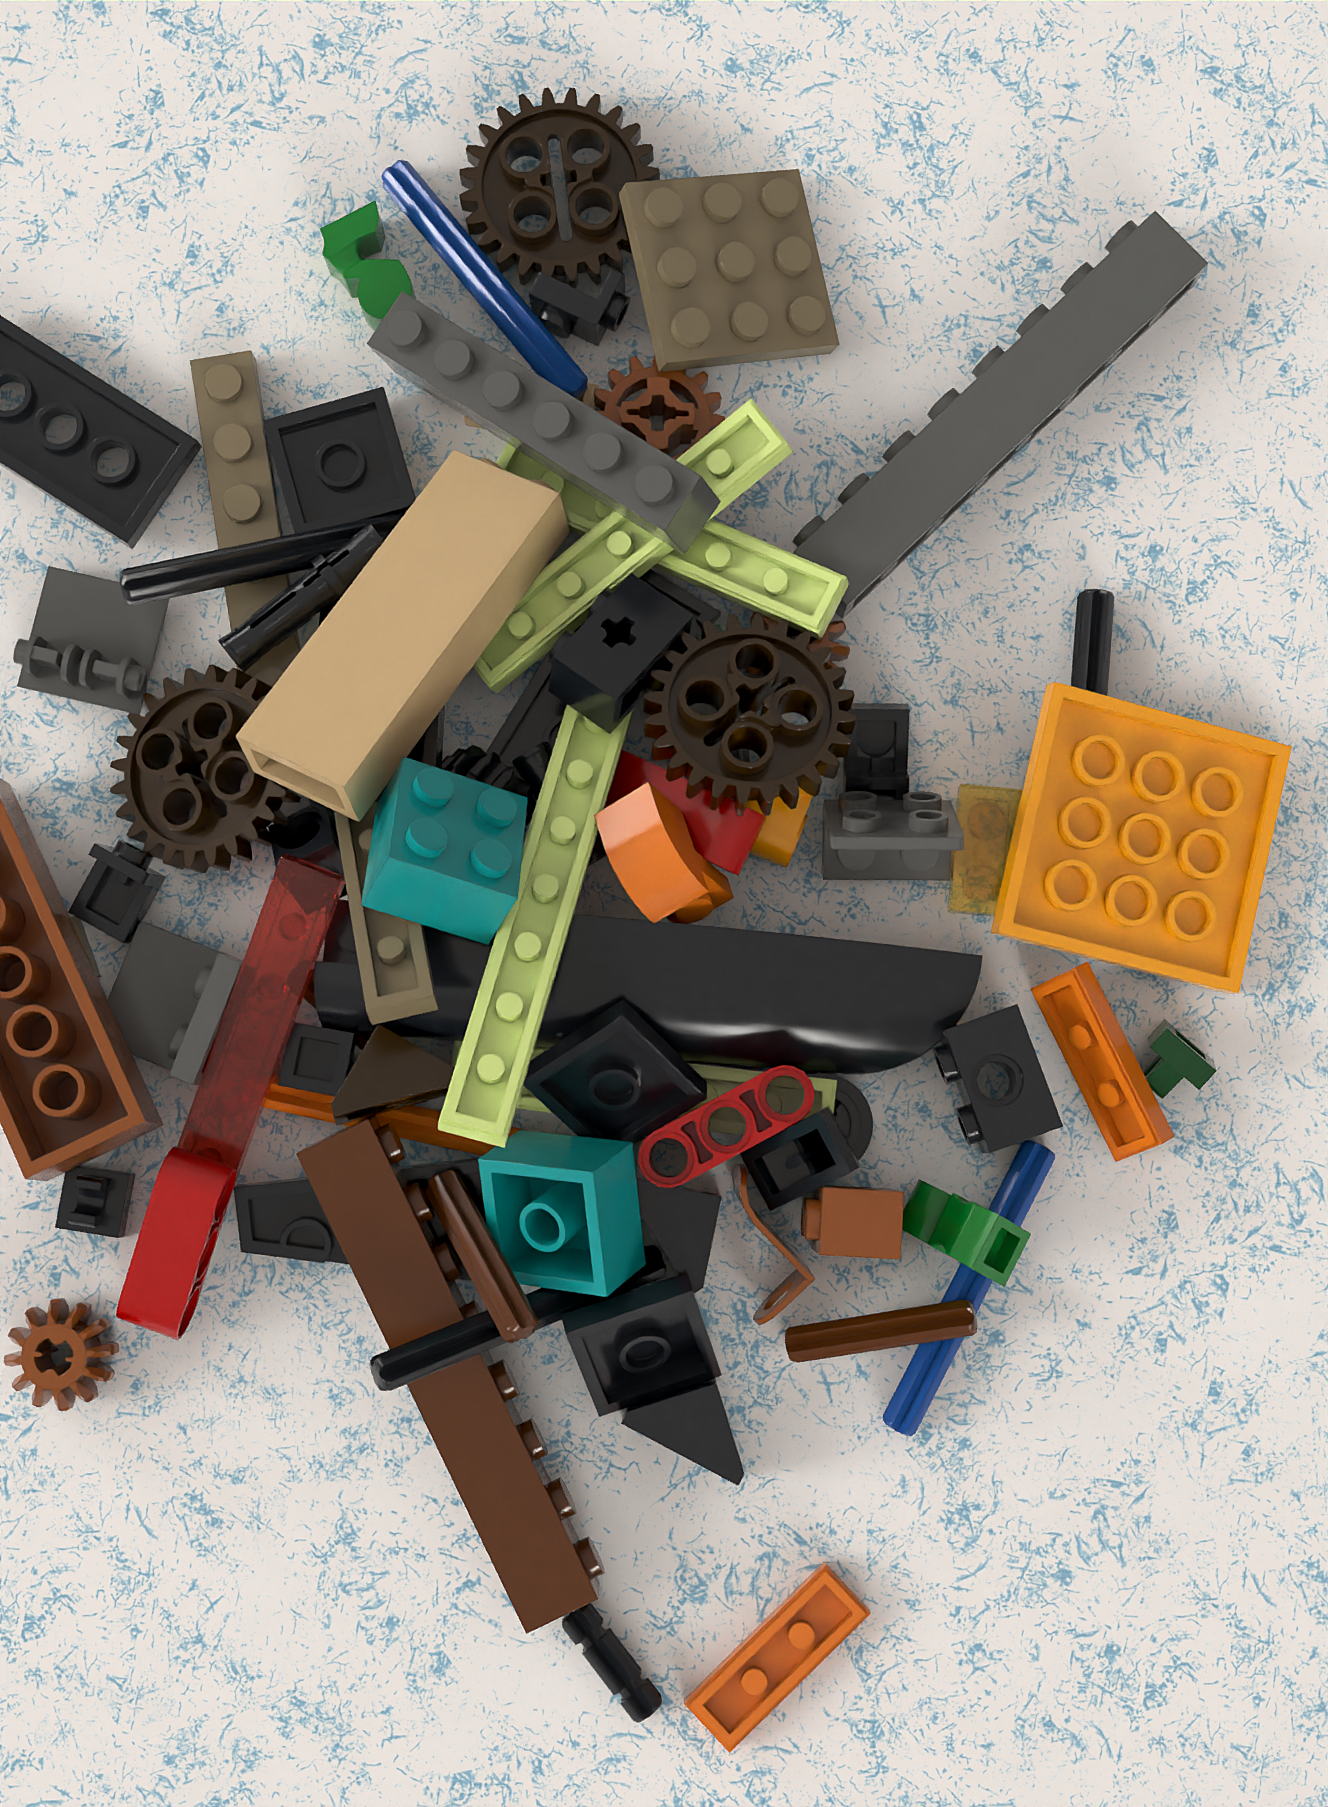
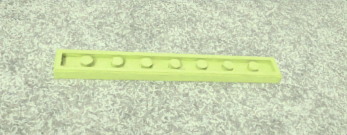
M569 705L566 706L523 845L518 899L497 930L440 1114L438 1130L505 1148L597 837L598 827L594 814L603 810L606 806L634 708L609 734Z

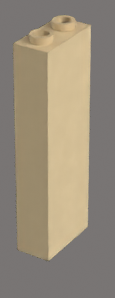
M453 450L237 733L236 738L253 772L360 822L392 778L402 757L409 755L570 533L560 492H557L544 481L538 479L528 480L505 471L497 463L487 458L476 459Z

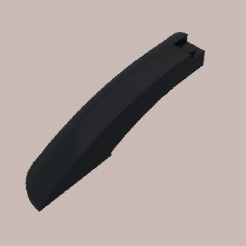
M329 899L323 961H315L314 996L318 1019L323 1028L372 1034L378 1024L372 1025L366 1012L348 900ZM574 914L535 1047L549 1049L612 1006L624 1000L685 1061L758 1068H774L780 1065L794 1066L802 1071L863 1075L895 1069L923 1056L944 1038L943 1030L958 1024L976 991L983 955L796 934L660 921L652 923L648 920ZM423 925L439 1010L379 1023V1025L401 1037L463 1041L496 933L487 945Z

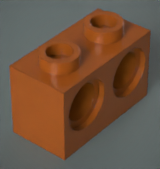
M824 1185L814 1190V1198L803 1197L801 1236L812 1240L811 1249L819 1255L901 1260L904 1192L890 1188Z

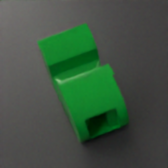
M376 201L320 228L324 239L322 254L330 274L343 284L352 298L358 297L365 320L374 331L402 291L416 299L411 279L399 260L365 259L381 252L385 240L383 224Z
M918 1180L903 1209L902 1230L1005 1287L1031 1236V1233L999 1214L975 1202H969L955 1193L950 1195L922 1180Z

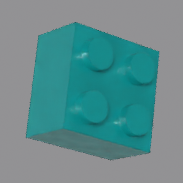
M402 757L376 805L361 906L488 945L518 899L528 798Z
M519 1130L507 1139L505 1148L496 1146L478 1158L486 1224L519 1284L607 1297L646 1264L633 1142Z

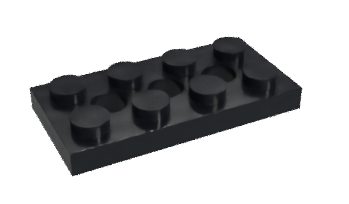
M0 315V387L10 382L21 383L25 387L24 400L17 408L9 411L0 410V465L133 550L202 446L198 440ZM59 415L75 417L77 429L69 441L61 444L47 441L46 428L53 418ZM114 447L127 450L129 462L121 474L106 477L98 473V459L104 451Z

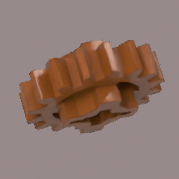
M655 355L652 367L647 368L643 367L636 356L631 357L629 361V374L627 376L612 368L608 372V384L612 391L596 388L594 392V404L602 410L597 412L663 453L669 455L680 444H691L682 453L672 457L675 460L725 420L724 416L712 414L721 406L722 397L720 392L703 393L708 382V374L705 371L696 374L692 378L686 375V369L658 372ZM646 388L634 401H625L633 393ZM671 390L681 394L689 403H683ZM651 416H663V430H651Z

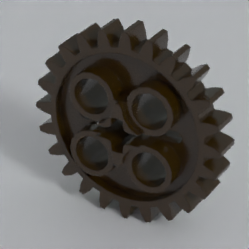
M549 87L544 88L542 105L534 107L530 100L524 94L519 95L520 113L515 116L502 106L496 108L500 125L498 130L481 123L479 125L480 139L485 147L478 145H467L466 147L468 162L474 167L460 169L461 185L470 190L459 194L462 211L472 213L465 219L469 235L482 234L478 240V246L486 255L499 250L496 264L497 269L501 273L509 270L515 263L518 264L520 284L524 286L531 280L535 272H542L555 279L556 276H565L567 285L577 289L578 274L586 272L590 279L596 285L601 284V265L606 263L611 268L622 272L623 258L620 251L623 249L632 254L619 192L625 183L660 180L659 168L648 166L654 160L652 144L636 146L641 139V126L639 123H634L621 129L623 108L619 105L611 109L606 115L601 114L599 94L595 93L585 107L578 105L576 90L571 87L566 94L564 103H555ZM551 139H557L561 147L572 228V238L569 241H564L560 237L548 142ZM584 148L594 149L602 155L596 162L590 164H581L572 158L573 154ZM523 156H531L540 161L539 166L529 172H518L511 168V164L517 158ZM591 207H601L610 213V216L604 222L598 224H589L579 217L584 210ZM530 215H540L549 221L542 230L536 232H527L518 226L521 220Z
M734 613L728 614L726 631L719 632L707 619L702 623L700 641L692 635L682 632L678 646L680 653L667 649L661 659L660 667L663 670H651L648 688L653 692L645 693L643 712L650 715L645 718L644 736L657 739L653 742L651 757L653 761L671 758L666 771L668 782L677 780L685 775L689 778L686 790L687 798L691 799L703 789L711 792L710 809L714 811L722 804L725 797L734 799V808L737 816H743L748 801L757 800L764 816H769L774 798L780 797L792 810L797 806L799 787L806 793L816 797L822 784L820 775L830 779L836 777L840 765L837 758L847 757L852 741L846 735L852 734L856 715L847 711L851 709L855 695L853 690L839 689L843 685L846 674L844 667L825 669L831 654L829 647L821 648L813 653L808 650L811 637L810 631H804L794 640L786 637L788 623L785 619H782L773 631L764 630L763 619L759 613L754 615L750 628H741ZM753 667L761 670L766 676L750 678L743 675L739 670ZM784 682L792 683L775 692V689ZM695 703H705L714 707L717 712L711 715H701L692 711L689 706ZM762 706L761 715L758 716L756 712H758ZM740 711L742 715L737 718V713ZM794 712L801 714L809 722L795 725L788 723L781 715ZM723 735L722 740L714 746L709 747L704 744L710 743ZM737 749H748L755 752L760 759L754 762H744L735 758L731 752Z
M209 665L205 674L192 668H186L184 685L169 677L163 679L165 697L162 699L147 692L143 695L149 710L145 717L135 713L128 714L127 717L136 728L133 736H117L116 739L117 743L128 749L127 757L114 760L110 764L111 768L124 773L125 780L112 786L110 792L128 799L116 811V816L133 823L126 835L130 839L145 843L143 848L145 854L161 859L164 864L181 870L187 868L199 873H206L208 867L211 866L228 871L231 865V855L246 862L253 860L250 842L255 841L268 847L271 846L272 838L267 827L271 822L287 827L290 822L280 808L283 802L299 803L301 797L294 791L253 772L236 738L237 733L272 689V686L255 677L252 678V676L233 667L228 672L216 665ZM227 718L226 726L223 729L222 733L219 734V728L222 722ZM175 749L174 756L171 762L168 764L169 756ZM249 772L248 781L240 791L241 781L244 775ZM196 803L195 813L189 820L190 810L192 806Z

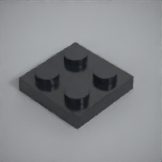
M384 387L263 420L294 534L407 511L416 500Z
M624 1000L532 1059L523 1084L577 1136L633 1142V1145L707 1099V1081Z
M687 1272L561 1314L565 1334L599 1417L722 1376Z

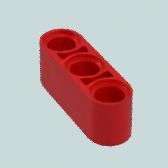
M622 750L605 808L649 782L682 811L695 851L709 863L739 876L767 817L749 807H746L743 816H737L734 800L725 797L722 804L715 811L711 810L710 791L703 789L699 794L689 799L686 797L688 779L681 777L668 782L666 779V769Z
M780 1065L770 1068L657 1129L644 1139L639 1149L638 1163L642 1174L649 1182L658 1187L673 1188L690 1181L803 1119L810 1112L814 1104L815 1091L812 1081L804 1071L794 1066ZM783 1075L798 1079L803 1085L805 1092L802 1106L791 1114H780L774 1111L766 1098L769 1084L775 1078ZM733 1107L744 1116L746 1132L738 1143L723 1145L717 1142L711 1135L709 1129L710 1119L719 1108ZM662 1139H675L686 1148L688 1155L687 1165L679 1175H664L654 1166L652 1153L656 1144Z
M176 1146L171 1148L161 1165L119 1298L116 1311L118 1319L175 1340L181 1339L190 1324L201 1294L235 1185L236 1168Z

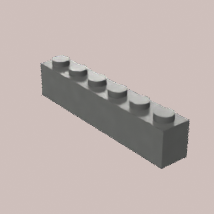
M403 291L367 342V345L394 372L683 555L686 554L721 502L701 475Z

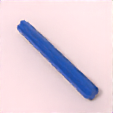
M398 160L391 167L386 168L381 175L385 191L536 374L576 399L582 396L588 389L587 376L408 161Z
M1033 1140L1022 1142L988 1210L1021 1227L1055 1160V1153ZM960 1263L940 1303L966 1299L972 1302L977 1313L993 1281ZM964 1337L918 1345L883 1414V1421L888 1427L905 1436L911 1437L916 1433Z

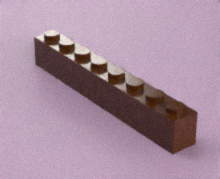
M376 1114L296 1153L389 1349L483 1312L476 1300L466 1304L455 1280L463 1277L461 1266L450 1244L445 1241L438 1245L427 1223L428 1220L435 1217L433 1208L421 1184L416 1182L409 1185L401 1169L399 1161L407 1157L402 1142L391 1123L381 1126ZM488 1350L407 1384L526 1634L598 1600V1576L605 1573L603 1563L591 1538L588 1536L579 1540L569 1519V1517L577 1514L572 1497L561 1477L551 1481L540 1459L548 1455L545 1441L535 1421L531 1418L523 1422L512 1399L519 1396L520 1392L506 1361L502 1359L494 1363Z

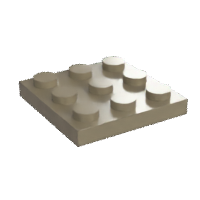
M799 169L625 183L619 192L658 372L831 354L840 345Z

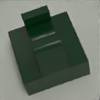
M1166 1019L1148 1037L1149 1047L1158 1056L1143 1073L1152 1091L1161 1099L1183 1078H1186L1200 1090L1217 1071L1214 1061Z

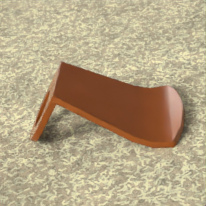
M735 1164L731 1174L734 1191L753 1224L796 1268L793 1273L771 1292L756 1310L753 1320L758 1325H762L785 1309L815 1280V1277L808 1266L751 1207L746 1188V1166L744 1164ZM785 1292H787L776 1304H774Z

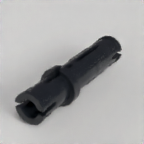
M370 523L366 524L349 541L334 550L327 557L324 558L320 554L312 560L313 568L252 614L240 626L218 640L235 664L243 672H246L262 656L300 629L317 613L328 607L338 598H341L384 540Z

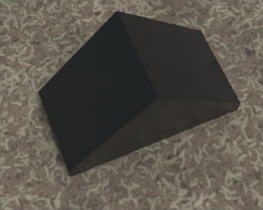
M829 1106L740 1153L770 1211L843 1177L860 1166Z
M636 1177L640 1216L677 1273L680 1275L687 1272L695 1294L704 1286L722 1196L680 1186L673 1188L658 1187L647 1179Z
M715 1378L629 1406L625 1410L621 1424L739 1486L744 1476L743 1465Z

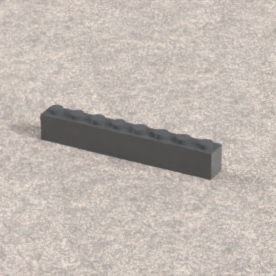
M1156 211L1139 226L1132 220L1122 226L1105 246L1109 254L1096 267L1093 268L1088 262L1081 265L1061 287L1060 290L1065 294L1061 300L1050 310L1044 304L1034 309L1017 328L1016 332L1021 337L1008 350L1004 352L999 346L993 348L973 369L972 374L977 378L961 394L955 388L945 393L928 412L927 416L932 421L916 436L910 430L903 433L883 454L882 458L887 462L885 466L871 479L865 473L856 477L839 495L837 500L842 506L826 521L820 515L814 517L795 536L792 542L798 548L794 550L793 554L847 577L849 585L835 611L842 619L1195 286L1208 262Z

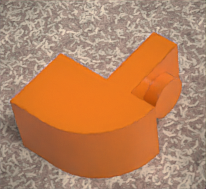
M649 782L594 814L605 852L615 874L635 905L652 923H656L664 917L672 923L690 924L706 918L712 910L734 898L728 878L695 851L682 811Z

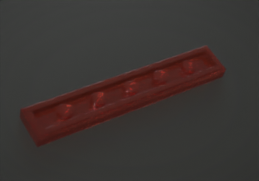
M287 853L280 856L205 1066L200 1085L198 1086L177 1145L179 1148L236 1168L235 1185L314 970L315 961L318 959L345 884L344 876Z

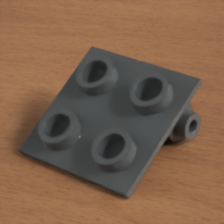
M48 566L29 640L20 638L15 645L14 663L22 665L17 686L140 715L144 701L143 695L146 693L170 598L130 606L127 605L123 598L120 582Z

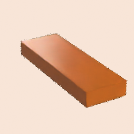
M1085 962L1031 988L1030 990L1115 1162L1161 1145L1175 1137L1089 962Z
M823 1562L684 1698V1705L730 1753L871 1614L869 1608Z

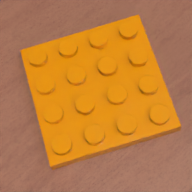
M1052 682L1047 684L991 933L1227 994H1239L1292 746L1062 683Z

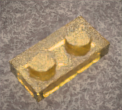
M969 784L959 785L956 816L964 834V849L952 850L947 912L994 917L1022 789Z

